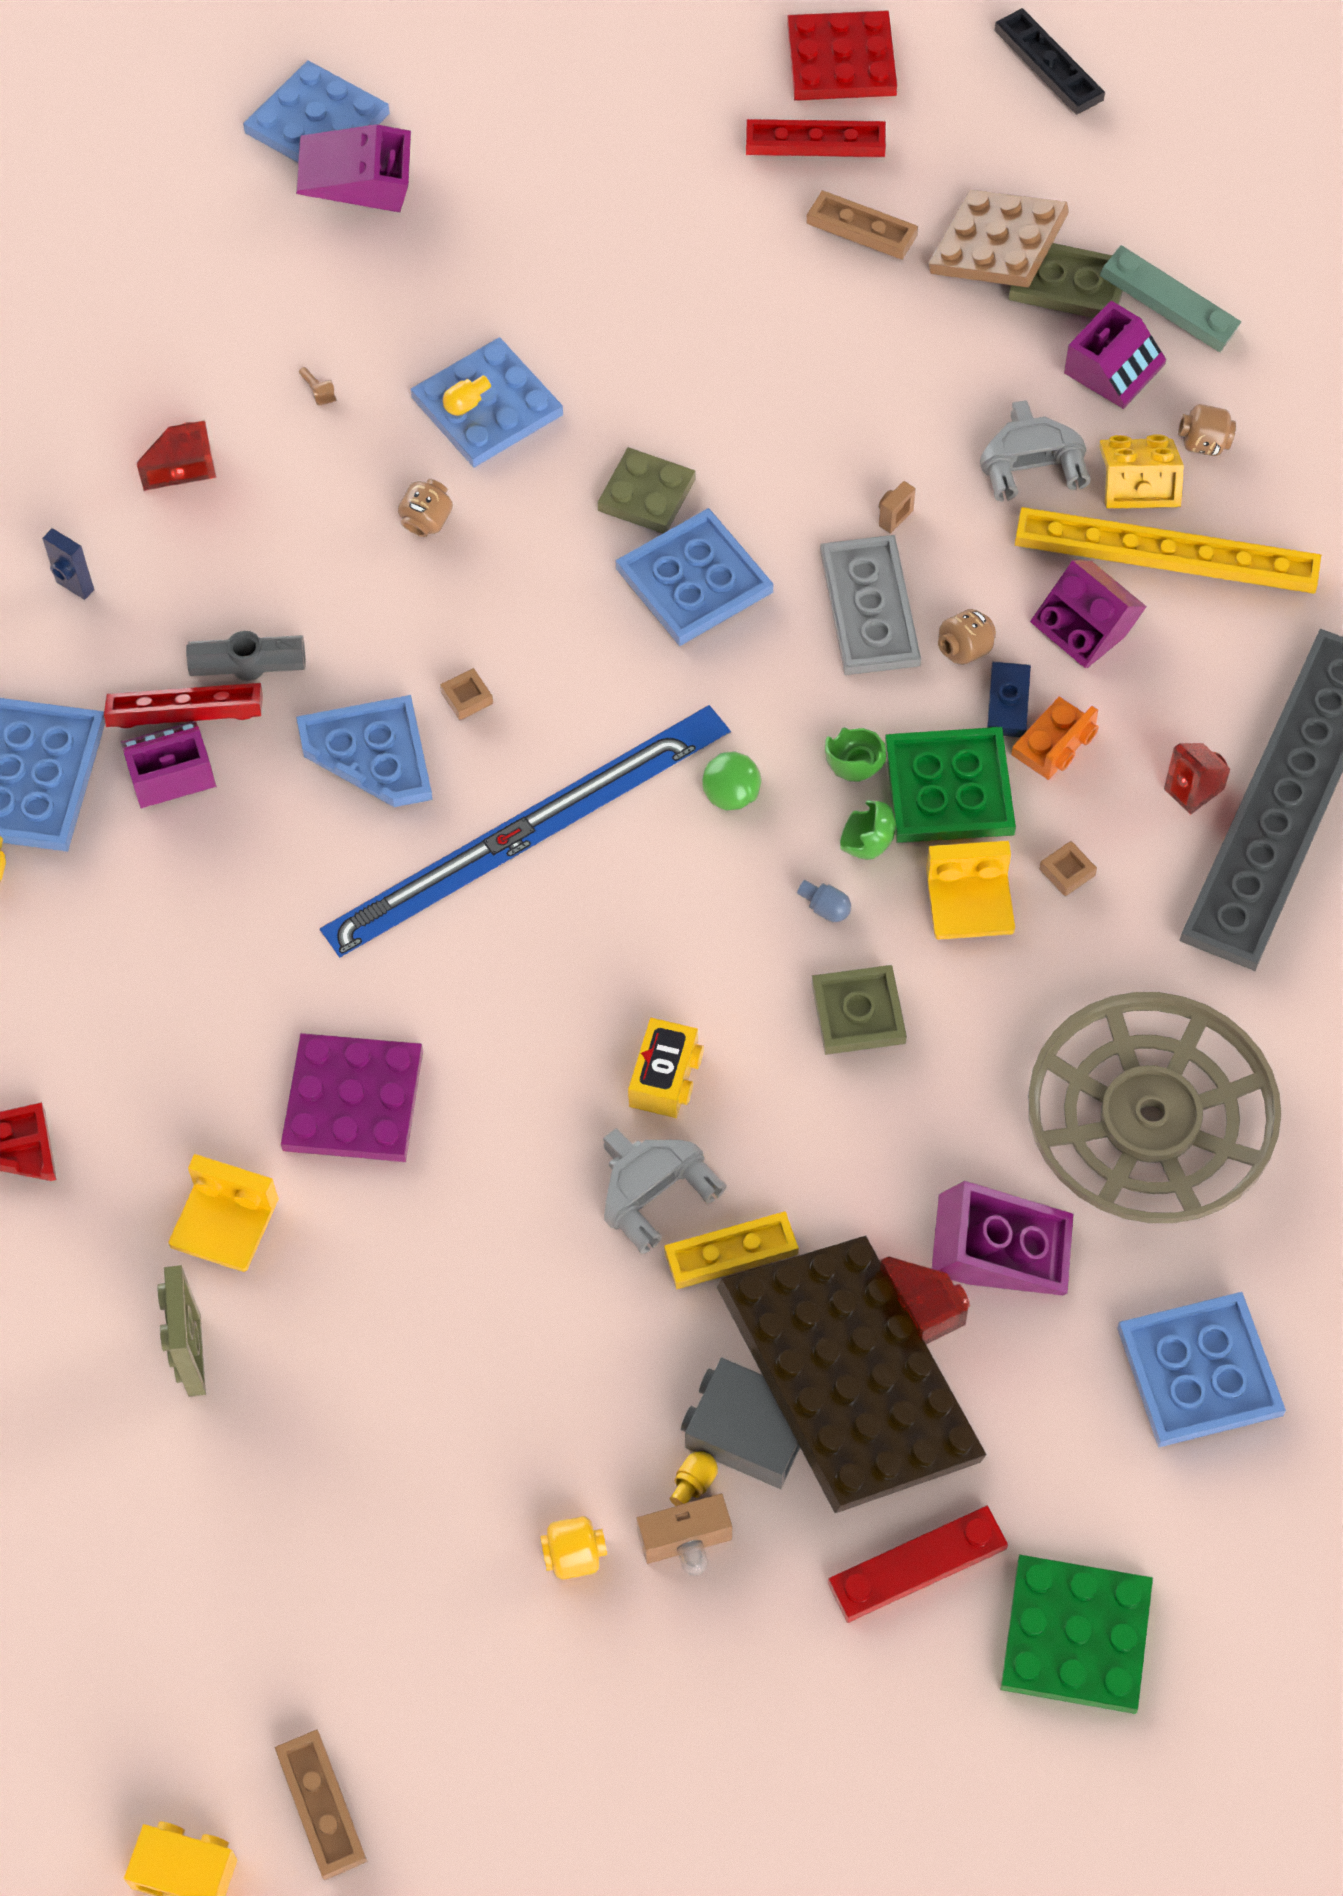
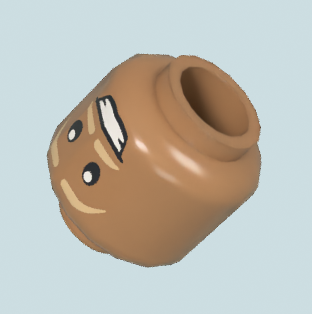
M1198 404L1193 407L1189 415H1182L1178 435L1184 437V445L1188 451L1218 456L1224 449H1230L1235 436L1236 421L1231 420V415L1226 409Z
M428 479L427 482L416 481L411 483L398 506V514L402 518L401 525L420 537L439 533L453 508V502L446 494L448 491L447 487L434 479Z
M967 609L942 622L939 627L938 646L941 653L952 662L965 665L990 653L996 637L995 626L987 615L975 609Z

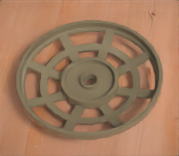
M1162 992L1120 994L1091 1003L1069 1016L1053 1031L1040 1050L1032 1070L1028 1092L1029 1122L1035 1143L1046 1164L1057 1178L1079 1198L1096 1208L1123 1219L1144 1223H1179L1196 1220L1218 1212L1235 1202L1257 1182L1271 1159L1279 1137L1281 1122L1280 1093L1273 1070L1261 1049L1247 1032L1229 1017L1206 1004L1179 995ZM1131 1011H1159L1180 1015L1191 1020L1181 1040L1160 1035L1129 1036L1123 1013ZM1103 1018L1107 1019L1113 1041L1093 1051L1081 1062L1077 1069L1056 1056L1060 1048L1078 1031ZM1205 1027L1217 1032L1232 1044L1247 1061L1253 1074L1230 1083L1221 1068L1205 1053L1196 1048ZM1157 1049L1174 1054L1167 1068L1155 1065L1140 1066L1134 1050ZM1118 1054L1124 1072L1118 1075L1110 1083L1109 1087L1089 1077V1074L1100 1063ZM1191 1061L1202 1069L1217 1088L1198 1094L1194 1086L1182 1076L1188 1062ZM1047 1070L1069 1083L1064 1103L1066 1128L1044 1131L1040 1116V1096L1044 1077ZM1261 1089L1265 1104L1266 1125L1261 1149L1256 1150L1236 1144L1240 1125L1237 1098ZM1080 1091L1102 1102L1100 1122L1079 1126L1077 1121V1101ZM1224 1104L1226 1111L1224 1139L1200 1130L1203 1110ZM1147 1106L1156 1107L1162 1112L1163 1118L1155 1122L1148 1121L1141 1115L1140 1110ZM1107 1137L1113 1146L1122 1152L1113 1170L1094 1155L1087 1146V1141ZM1073 1144L1076 1152L1084 1162L1099 1176L1107 1180L1099 1195L1097 1196L1072 1178L1055 1159L1050 1147ZM1192 1145L1215 1154L1203 1168L1189 1176H1185L1177 1158L1190 1149ZM1227 1159L1252 1166L1247 1175L1230 1192L1210 1204L1201 1206L1192 1187L1212 1177L1225 1164ZM1137 1161L1148 1163L1160 1162L1169 1181L1146 1182L1129 1178ZM1122 1188L1146 1194L1175 1193L1184 1211L1146 1212L1126 1208L1114 1202Z

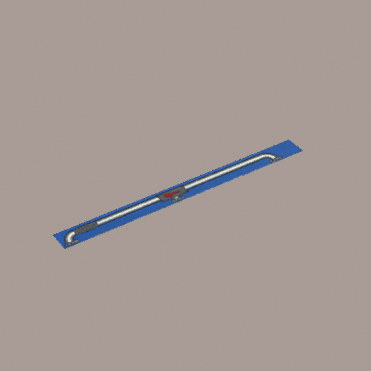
M708 705L321 927L319 930L339 958L731 731L713 708Z

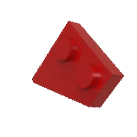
M42 1102L0 1112V1171L47 1181L57 1180L46 1113Z

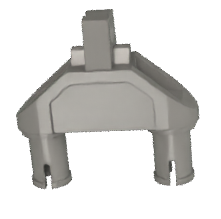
M1027 400L1013 402V410L1011 411L1012 422H1008L991 440L980 459L982 471L990 476L995 499L1001 502L1004 501L1002 491H1005L1007 501L1017 496L1018 489L1011 471L1055 464L1062 465L1069 489L1076 490V479L1079 489L1088 486L1091 478L1083 459L1086 446L1082 437L1075 430L1047 417L1033 418Z
M617 1128L603 1138L605 1142L603 1144L604 1149L613 1158L609 1162L612 1173L607 1193L604 1220L611 1228L621 1229L641 1254L650 1251V1248L647 1246L648 1243L654 1248L662 1237L641 1215L639 1210L679 1179H686L701 1195L706 1204L715 1201V1198L712 1196L713 1193L719 1198L727 1187L703 1162L705 1158L703 1151L692 1142L684 1140H645L642 1143L636 1141L632 1144Z

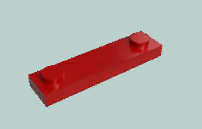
M747 119L746 155L885 157L886 121Z
M261 683L107 694L104 709L106 728L120 727L128 729L137 725L230 718L247 720L262 715Z
M988 1505L828 1578V1585L846 1622L849 1623L1007 1550L1008 1543Z

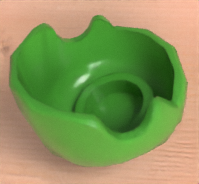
M843 727L836 738L832 739V737L827 736L825 739V754L828 765L836 776L847 781L860 782L872 777L883 767L886 761L885 743L874 731L865 728L849 730Z
M736 751L720 753L707 764L702 778L703 791L709 801L726 811L742 809L755 801L759 795L762 782L760 771L755 762L749 756Z
M867 800L865 804L870 808L868 811H853L849 816L841 835L840 849L857 858L871 860L880 856L890 846L894 838L896 822L892 808L889 805L880 801Z

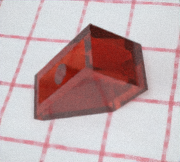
M205 420L186 422L181 425L168 427L137 461L143 491L217 478Z
M1179 743L1173 748L1164 790L1191 815L1225 790L1230 768L1219 753L1212 752L1204 743Z
M889 1256L881 1260L880 1271L883 1276L888 1275L898 1293L897 1300L903 1310H907L918 1329L917 1334L921 1341L924 1340L925 1344H928L966 1325L968 1308L970 1307L969 1298L960 1284L954 1285L947 1273Z

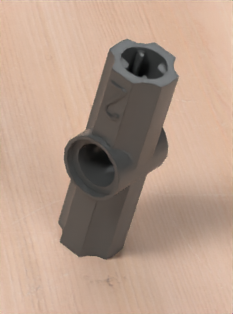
M240 631L233 634L228 640L192 641L186 645L189 676L234 674L241 680L250 681L257 679L264 672L305 670L306 667L303 635L259 638L257 634L251 631Z

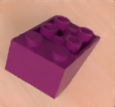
M375 124L302 135L299 144L296 194L400 213L409 184L411 131Z

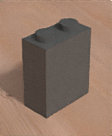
M721 1357L716 1369L712 1370L709 1368L702 1379L699 1393H702L703 1396L698 1407L690 1406L683 1419L681 1430L685 1432V1448L693 1452H707L714 1457L716 1462L782 1489L800 1450V1446L763 1375Z

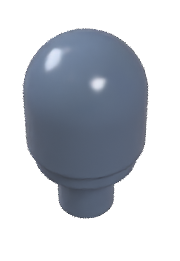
M804 880L797 891L798 895L811 901L809 908L813 909L814 913L828 921H843L851 912L849 897L830 884L827 886L823 883L820 887H817Z

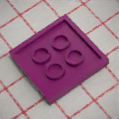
M300 1033L281 1139L282 1151L406 1162L423 1056L422 1044Z

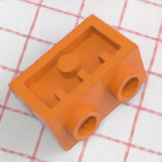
M1059 696L1013 745L1011 755L1049 780L1058 769L1061 771L1067 769L1075 757V751L1081 744L1086 746L1093 740L1099 729V726L1096 725L1099 710L1091 706L1084 713Z

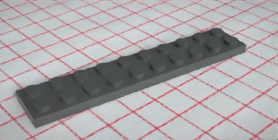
M1323 629L1319 630L1181 933L1180 942L1253 971H1256L1343 773L1342 636Z

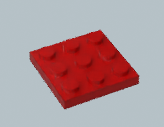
M889 10L787 15L794 101L897 96V78Z

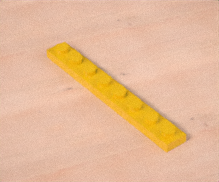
M1021 507L1014 545L1313 594L1316 593L1322 556V554L1025 507Z

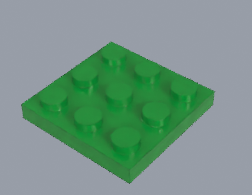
M1002 727L885 734L891 801L896 822V843L1015 835L1016 824Z
M1019 1554L1000 1690L1136 1714L1139 1707L1153 1577Z

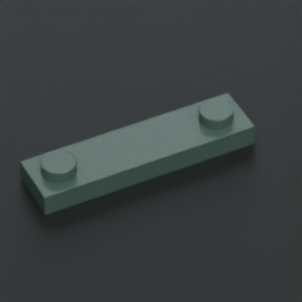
M1122 245L1119 246L1104 265L1099 275L1220 353L1242 322Z

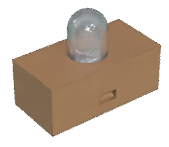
M722 1493L636 1517L637 1532L647 1564L679 1555L683 1570L692 1576L702 1574L708 1566V1558L705 1552L706 1547L732 1540L733 1526Z

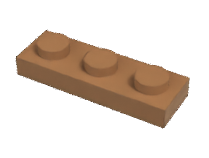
M824 190L821 191L807 213L808 225L901 260L904 259L918 236V226Z
M318 1729L274 1747L323 1880L368 1862Z

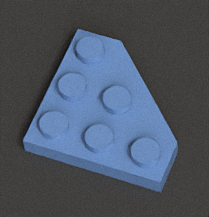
M411 695L296 717L305 758L393 807L433 800Z

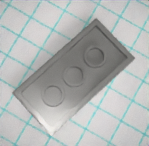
M895 535L822 543L820 545V553L844 674L853 675L920 666L921 656Z

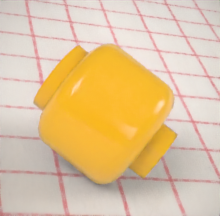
M585 1516L552 1522L547 1528V1535L540 1536L546 1571L553 1570L555 1576L561 1580L596 1573L599 1568V1557L607 1555L603 1529L594 1530L591 1520Z

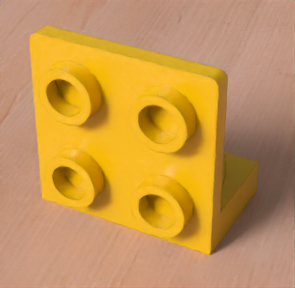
M1153 434L1147 436L1146 439H1132L1125 435H1114L1109 440H1100L1099 448L1106 465L1104 502L1106 508L1181 507L1184 464L1173 439L1165 435Z
M1009 841L929 846L926 874L934 936L936 939L1011 935L1015 932L1008 880L1011 858Z
M194 1154L188 1166L194 1186L168 1244L171 1249L246 1272L279 1200L273 1179Z

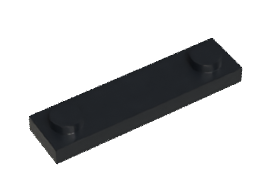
M1023 8L995 22L994 31L1076 115L1104 101L1105 91Z

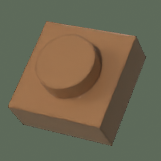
M903 481L894 491L889 490L883 495L878 506L880 509L879 527L891 534L914 511L915 487Z
M474 668L440 684L441 694L459 720L493 704L492 694Z
M1069 841L1040 862L1039 870L1066 897L1096 876L1097 867L1072 841Z

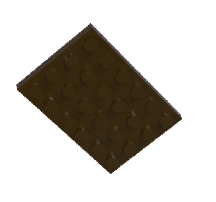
M866 1235L721 1279L717 1289L834 1513L981 1463L985 1458L986 1452Z

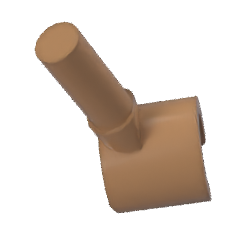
M302 367L299 370V374L310 385L317 405L337 401L332 380L319 383L306 367Z

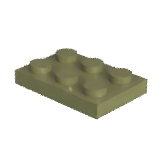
M1052 243L1029 288L1011 285L1009 300L1094 318L1110 301L1119 305L1123 290L1099 276L1104 265L1112 255Z
M182 1265L164 1267L165 1283L158 1284L157 1286L160 1310H165L166 1324L160 1325L163 1352L167 1351L169 1366L174 1367L176 1382H183L188 1396L206 1395L201 1314Z

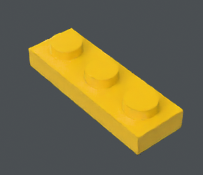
M783 1211L664 1245V1253L676 1290L797 1256L799 1254V1247L787 1213Z

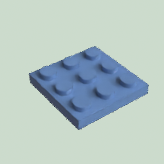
M307 60L243 123L247 135L298 162L300 137L302 135L375 124L379 125L390 114L388 103Z
M500 337L410 389L411 398L473 468L563 415V405ZM482 375L487 377L491 388L480 395L481 401L476 407L460 416L452 415L445 410L443 395L447 389L461 380L469 379L473 382Z
M709 508L616 560V570L679 646L773 593V582Z
M1243 1292L1119 1322L1117 1329L1158 1448L1284 1416L1286 1409Z

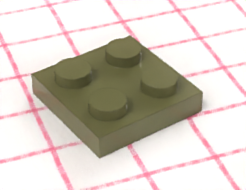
M628 447L597 502L598 511L663 534L669 530L695 482L696 470Z
M892 965L812 975L811 983L825 1055L906 1044L907 1035Z

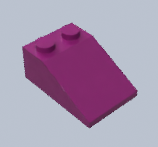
M963 1181L940 1193L938 1196L931 1274L967 1285L1066 1295L1068 1294L1074 1214Z

